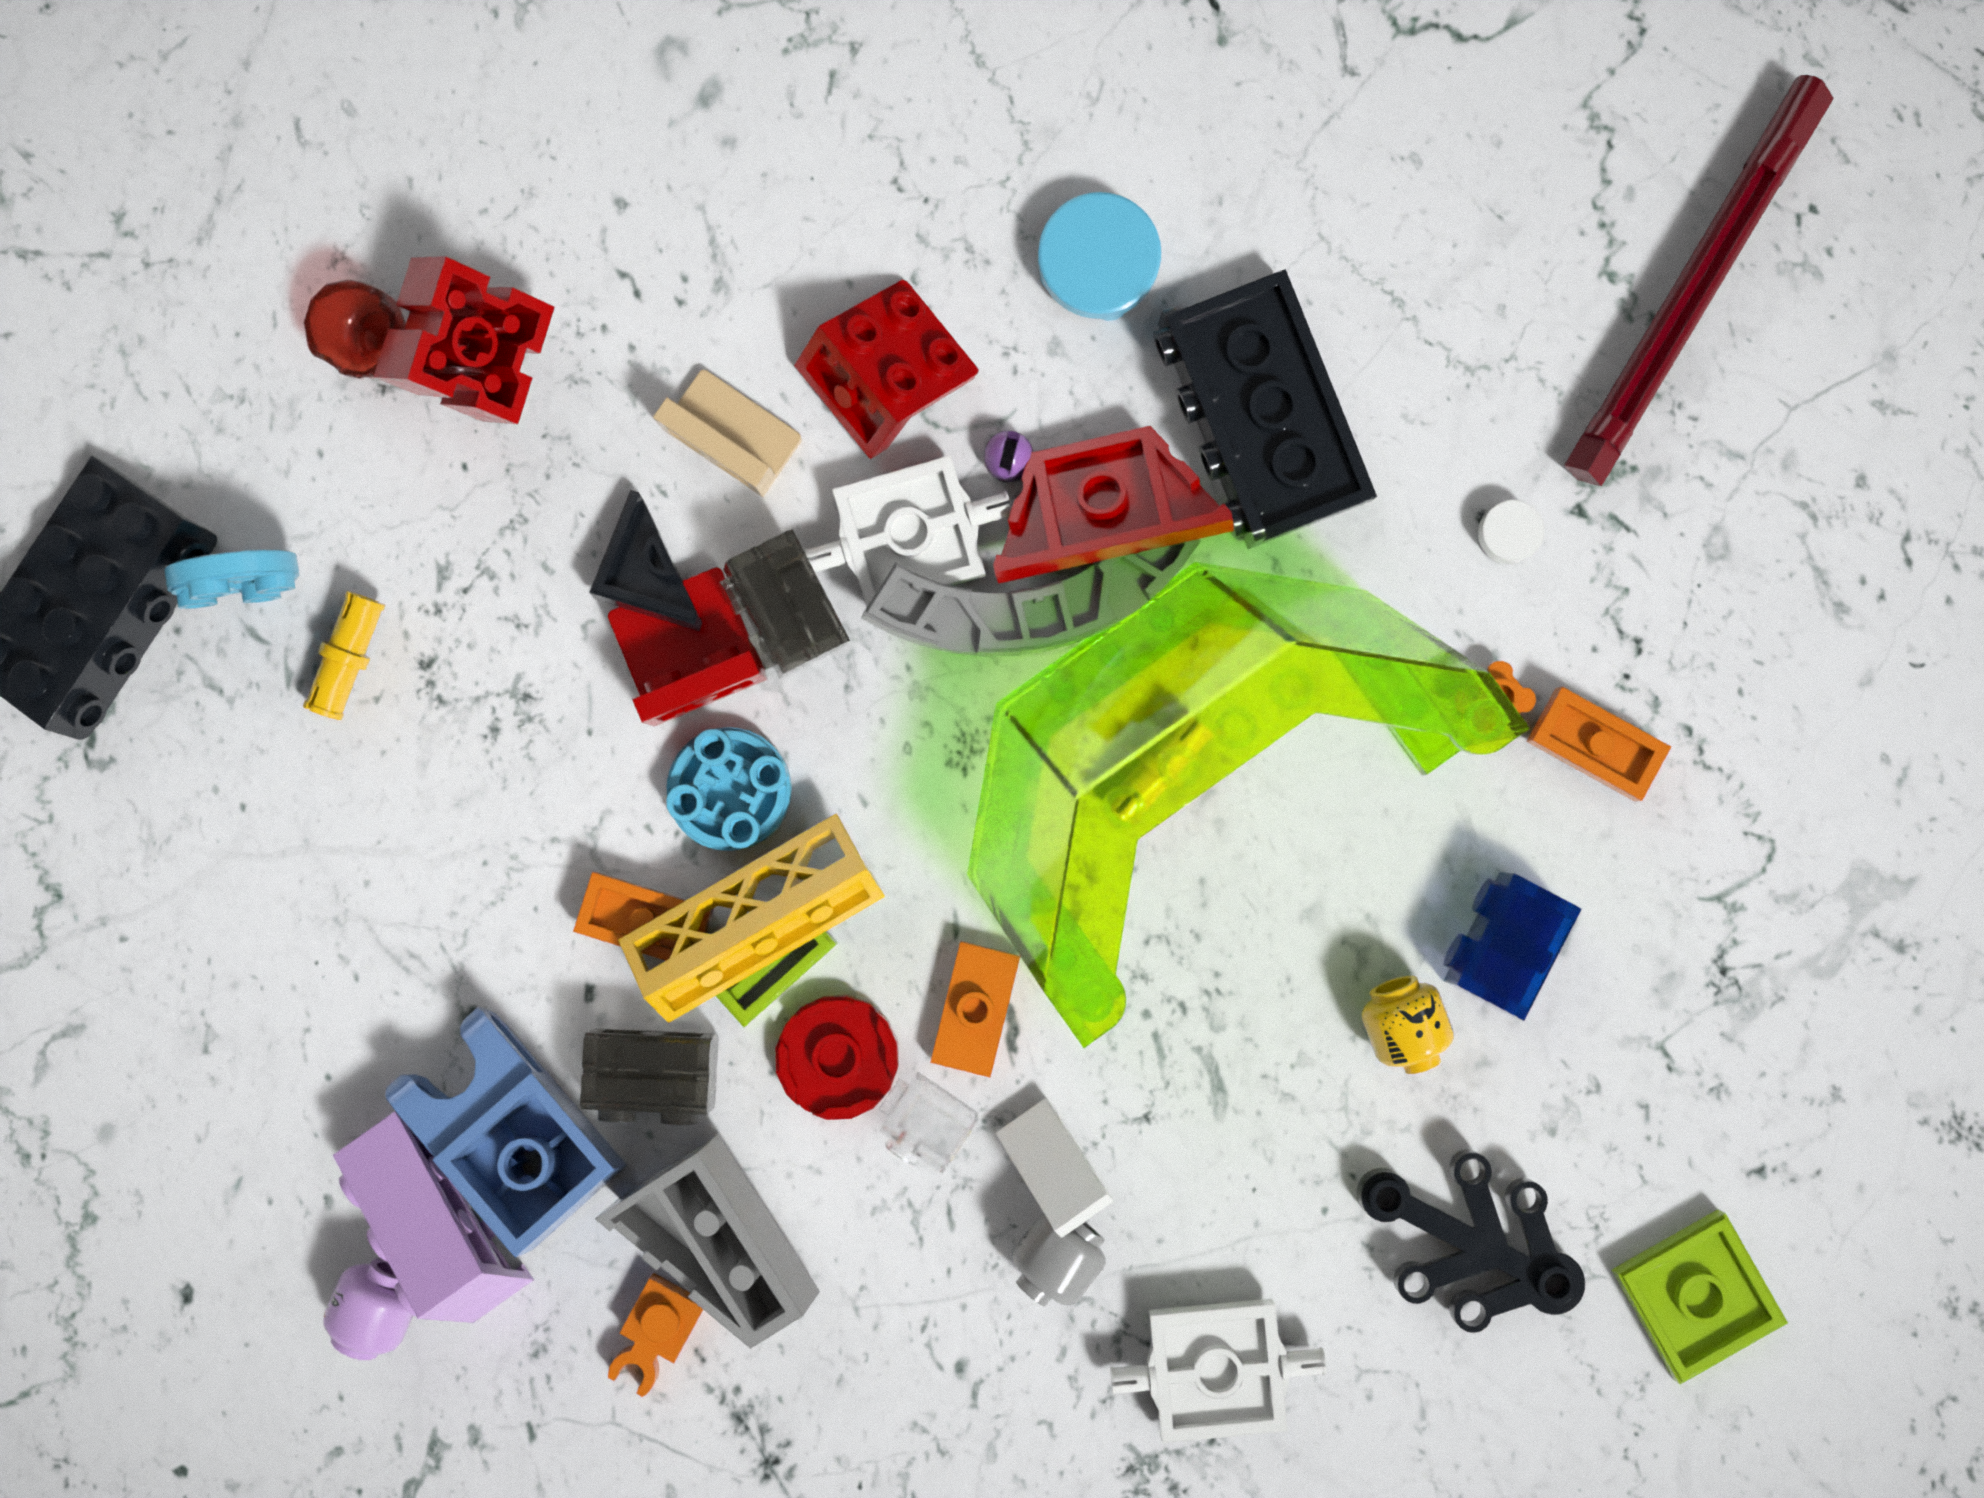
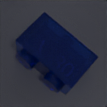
M1499 872L1496 880L1488 878L1478 891L1472 905V911L1478 914L1467 936L1462 933L1458 934L1450 945L1443 963L1449 970L1443 981L1508 1016L1525 1021L1582 908L1515 873Z

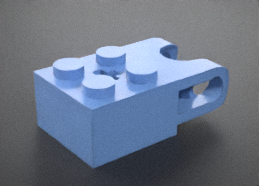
M477 1007L463 1020L460 1026V1035L467 1043L476 1061L474 1079L465 1092L455 1097H449L436 1088L426 1077L410 1074L400 1075L387 1086L385 1096L396 1113L435 1157L433 1159L434 1163L516 1258L534 1250L622 1171L627 1164L495 1012ZM525 1150L529 1152L537 1150L542 1158V1163H540L542 1165L541 1172L528 1175L522 1168V1165L528 1161L523 1155Z

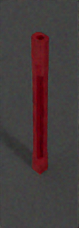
M1800 75L1794 80L1746 160L1742 172L1600 409L1592 417L1565 462L1564 466L1578 481L1602 487L1632 437L1635 427L1778 188L1784 183L1834 98L1823 79L1811 75Z

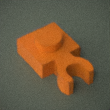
M656 1273L650 1276L619 1334L635 1343L633 1346H628L621 1350L612 1361L608 1370L609 1379L615 1381L625 1365L636 1364L642 1369L644 1374L643 1381L639 1385L636 1394L643 1397L652 1389L659 1376L658 1355L674 1364L703 1312V1309L688 1297L690 1292Z

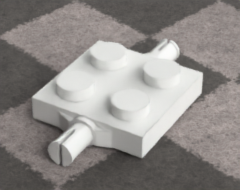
M950 455L832 489L841 518L840 540L810 549L806 548L805 554L812 574L847 564L858 578L867 608L895 562L919 575L952 586L985 577V570L977 546L978 525L1009 517L1012 507L1009 504L1007 491L971 502L970 497L959 484Z
M1272 1298L1148 1310L1151 1347L1147 1357V1365L1110 1367L1113 1395L1150 1391L1158 1409L1162 1443L1286 1432L1288 1428L1285 1397L1289 1386V1377L1326 1375L1327 1373L1326 1365L1324 1364L1326 1359L1323 1347L1286 1352L1278 1336L1276 1305Z

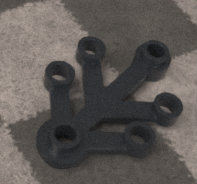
M1466 1149L1457 1152L1449 1164L1450 1175L1461 1186L1474 1227L1410 1195V1189L1406 1181L1390 1169H1372L1360 1179L1357 1186V1199L1362 1209L1370 1217L1380 1222H1393L1400 1218L1462 1250L1422 1264L1416 1261H1408L1401 1264L1394 1274V1286L1406 1301L1413 1304L1424 1303L1433 1296L1435 1288L1496 1268L1517 1278V1280L1480 1294L1473 1290H1462L1453 1296L1449 1305L1452 1319L1464 1331L1477 1333L1489 1325L1493 1316L1531 1304L1545 1314L1559 1315L1572 1310L1582 1299L1585 1291L1584 1273L1580 1265L1566 1253L1556 1251L1544 1215L1548 1205V1197L1543 1187L1528 1178L1516 1179L1508 1185L1505 1191L1506 1205L1520 1218L1529 1256L1507 1244L1488 1187L1492 1175L1491 1165L1484 1156L1474 1150ZM1476 1159L1480 1164L1478 1176L1470 1181L1463 1180L1460 1174L1461 1166L1467 1160ZM1384 1187H1393L1397 1193L1395 1203L1388 1208L1379 1207L1376 1203L1377 1193ZM1525 1188H1533L1536 1196L1534 1204L1528 1209H1519L1517 1205L1519 1192ZM1414 1272L1422 1273L1425 1278L1423 1287L1417 1292L1406 1291L1404 1288L1406 1277ZM1552 1274H1562L1564 1278L1562 1289L1554 1294L1547 1293L1545 1290L1547 1278ZM1470 1301L1479 1302L1480 1313L1477 1318L1472 1321L1462 1320L1461 1309L1463 1305Z

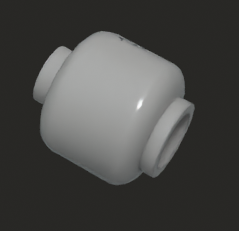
M1042 1213L1013 1249L1012 1258L1014 1264L1022 1273L1016 1284L1031 1299L1043 1307L1051 1299L1064 1305L1075 1304L1105 1267L1106 1258L1100 1249V1246L1105 1241L1104 1238L1086 1221L1061 1238L1054 1231L1045 1214Z

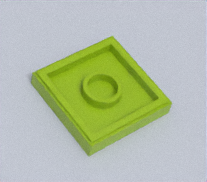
M1719 1209L1611 1269L1672 1379L1680 1385L1788 1324L1727 1214Z

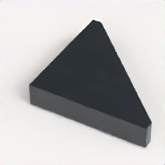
M630 490L589 593L595 600L700 631L703 622L654 519L640 493Z

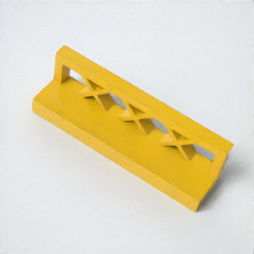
M836 813L625 935L618 941L643 998L670 1023L881 900L885 895ZM836 838L845 857L823 870L807 867L813 850ZM772 874L787 877L780 895L768 902L753 899L760 881ZM717 906L732 908L725 927L713 934L698 932L705 913ZM662 938L677 940L670 959L649 970L641 950Z

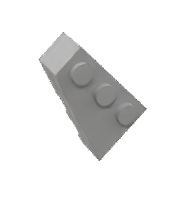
M719 1134L618 1198L595 1218L608 1231L616 1229L644 1253L641 1258L656 1271L660 1267L687 1288L691 1292L688 1297L750 1349L801 1318L820 1292Z

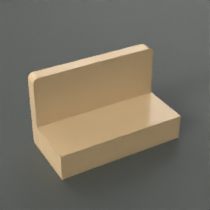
M701 370L678 404L666 397L653 416L654 420L665 432L761 497H764L802 441L799 432L707 370Z

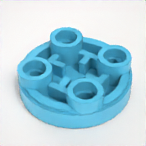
M1087 193L1074 197L1061 205L1045 224L1039 242L1038 266L1041 283L1051 297L1063 308L1086 318L1113 321L1123 317L1126 312L1136 307L1149 294L1156 281L1161 263V243L1156 227L1150 217L1136 203L1112 193Z
M245 550L210 554L181 560L170 564L164 569L167 591L177 596L179 609L214 606L218 604L217 598L237 593L242 594L243 603H261L282 598L281 592L295 589L294 581L300 576L297 555L285 550Z
M723 727L701 732L679 751L671 765L667 778L666 804L670 815L687 836L703 846L716 850H742L766 840L783 822L791 802V776L780 752L762 736L741 728Z

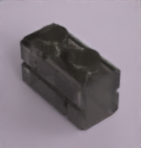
M793 529L781 533L725 562L723 571L727 578L719 582L720 589L735 616L745 611L756 633L747 638L748 643L763 671L774 667L779 679L784 678L840 650L850 641Z
M594 1028L586 1032L583 1038L581 1109L598 1110V1120L603 1122H633L636 1120V1112L661 1113L660 1123L698 1124V1114L708 1115L714 1109L716 1102L718 1034Z

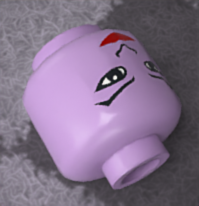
M378 1258L372 1260L370 1264H359L349 1267L340 1276L324 1312L323 1325L331 1337V1344L340 1353L350 1358L372 1360L378 1355L394 1351L402 1342L413 1318V1315L406 1311L396 1295L395 1285L398 1283V1280L388 1261Z

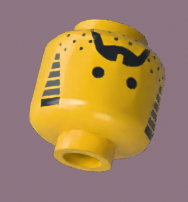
M1416 976L1398 977L1374 987L1370 991L1371 1000L1362 1010V1021L1376 1058L1387 1066L1404 1067L1407 1074L1422 1073L1441 1063L1439 1054L1444 1052L1454 1039L1453 1027L1439 990L1428 983H1419Z

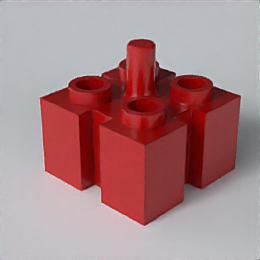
M447 256L411 257L396 306L406 309L410 313L404 330L388 329L373 377L416 395L442 397L441 405L483 422L518 425L533 377L520 372L525 353H541L555 306L514 287H488L490 276Z

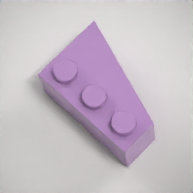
M396 1111L333 1154L343 1174L339 1178V1184L343 1193L353 1205L361 1209L370 1226V1229L367 1230V1238L372 1249L381 1259L388 1261L398 1280V1283L395 1285L396 1295L406 1311L416 1316L417 1319L474 1323L534 1280L524 1264L515 1270L511 1269L491 1239L496 1236L484 1221H478L467 1200L434 1163L433 1159L435 1157Z

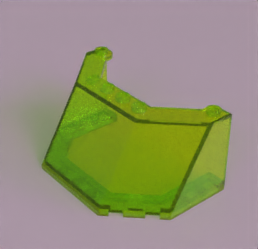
M1194 562L1175 575L1159 593L1136 612L1111 628L1087 638L996 703L967 876L1045 995L1082 1047L1086 1048L1116 1026L1126 1008L1125 989L1117 977L1116 971L1138 839L1315 713L1386 725L1421 775H1428L1461 750L1473 755L1495 753L1530 728L1492 675L1367 590Z

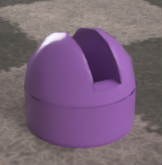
M1002 431L997 433L988 441L984 452L985 465L988 472L995 479L1002 482L1020 480L1026 463L1030 459L1031 452H1033L1029 440L1018 432ZM1006 440L1017 442L1013 453L1011 470L1000 467Z

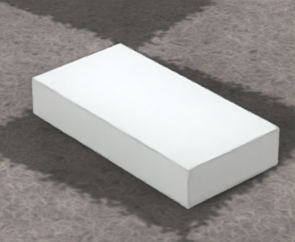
M1047 1098L995 1133L1052 1228L1061 1238L1114 1202Z

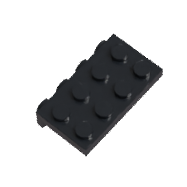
M1286 269L1177 311L1173 306L1161 312L1158 321L1159 330L1153 332L1155 345L1163 364L1166 367L1172 364L1175 366L1182 387L1176 389L1180 409L1188 424L1197 421L1205 444L1199 446L1201 461L1211 481L1220 479L1228 499L1224 504L1231 511L1234 531L1230 533L1234 538L1243 536L1247 549H1251L1369 503L1377 498Z
M91 455L0 592V696L44 730L78 740L89 737L103 721L108 708L130 675L138 668L141 658L163 625L174 613L175 607L178 604L177 596L167 591L164 569L170 564L181 560L210 555L217 544V536L207 528L183 516L108 463Z

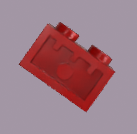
M906 280L898 281L819 325L794 365L870 460L888 449L910 418L966 385L979 372L978 367Z
M718 567L683 580L703 622L700 631L621 607L613 609L608 613L609 622L640 695L632 699L641 723L653 727L768 680L725 574Z

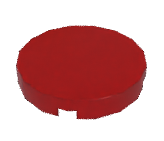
M850 995L823 996L803 1005L785 1024L775 1048L776 1073L786 1095L805 1111L811 1112L812 1115L825 1120L852 1119L872 1110L891 1089L899 1067L898 1040L889 1020L871 1003Z

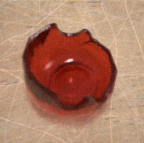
M348 279L326 283L310 299L303 324L307 347L314 357L333 366L338 370L339 374L363 380L364 378L374 379L373 376L388 329L404 330L406 322L401 308L396 306L397 302L390 295L372 285Z

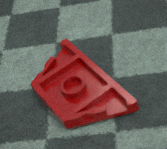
M1150 425L1031 452L1030 459L1026 463L1021 478L1023 482L1022 492L1014 499L1008 518L1010 529L1001 555L996 554L993 566L999 584L1234 531L1231 511L1224 503L1219 506L1202 488L1197 474L1184 461L1173 457L1167 442Z

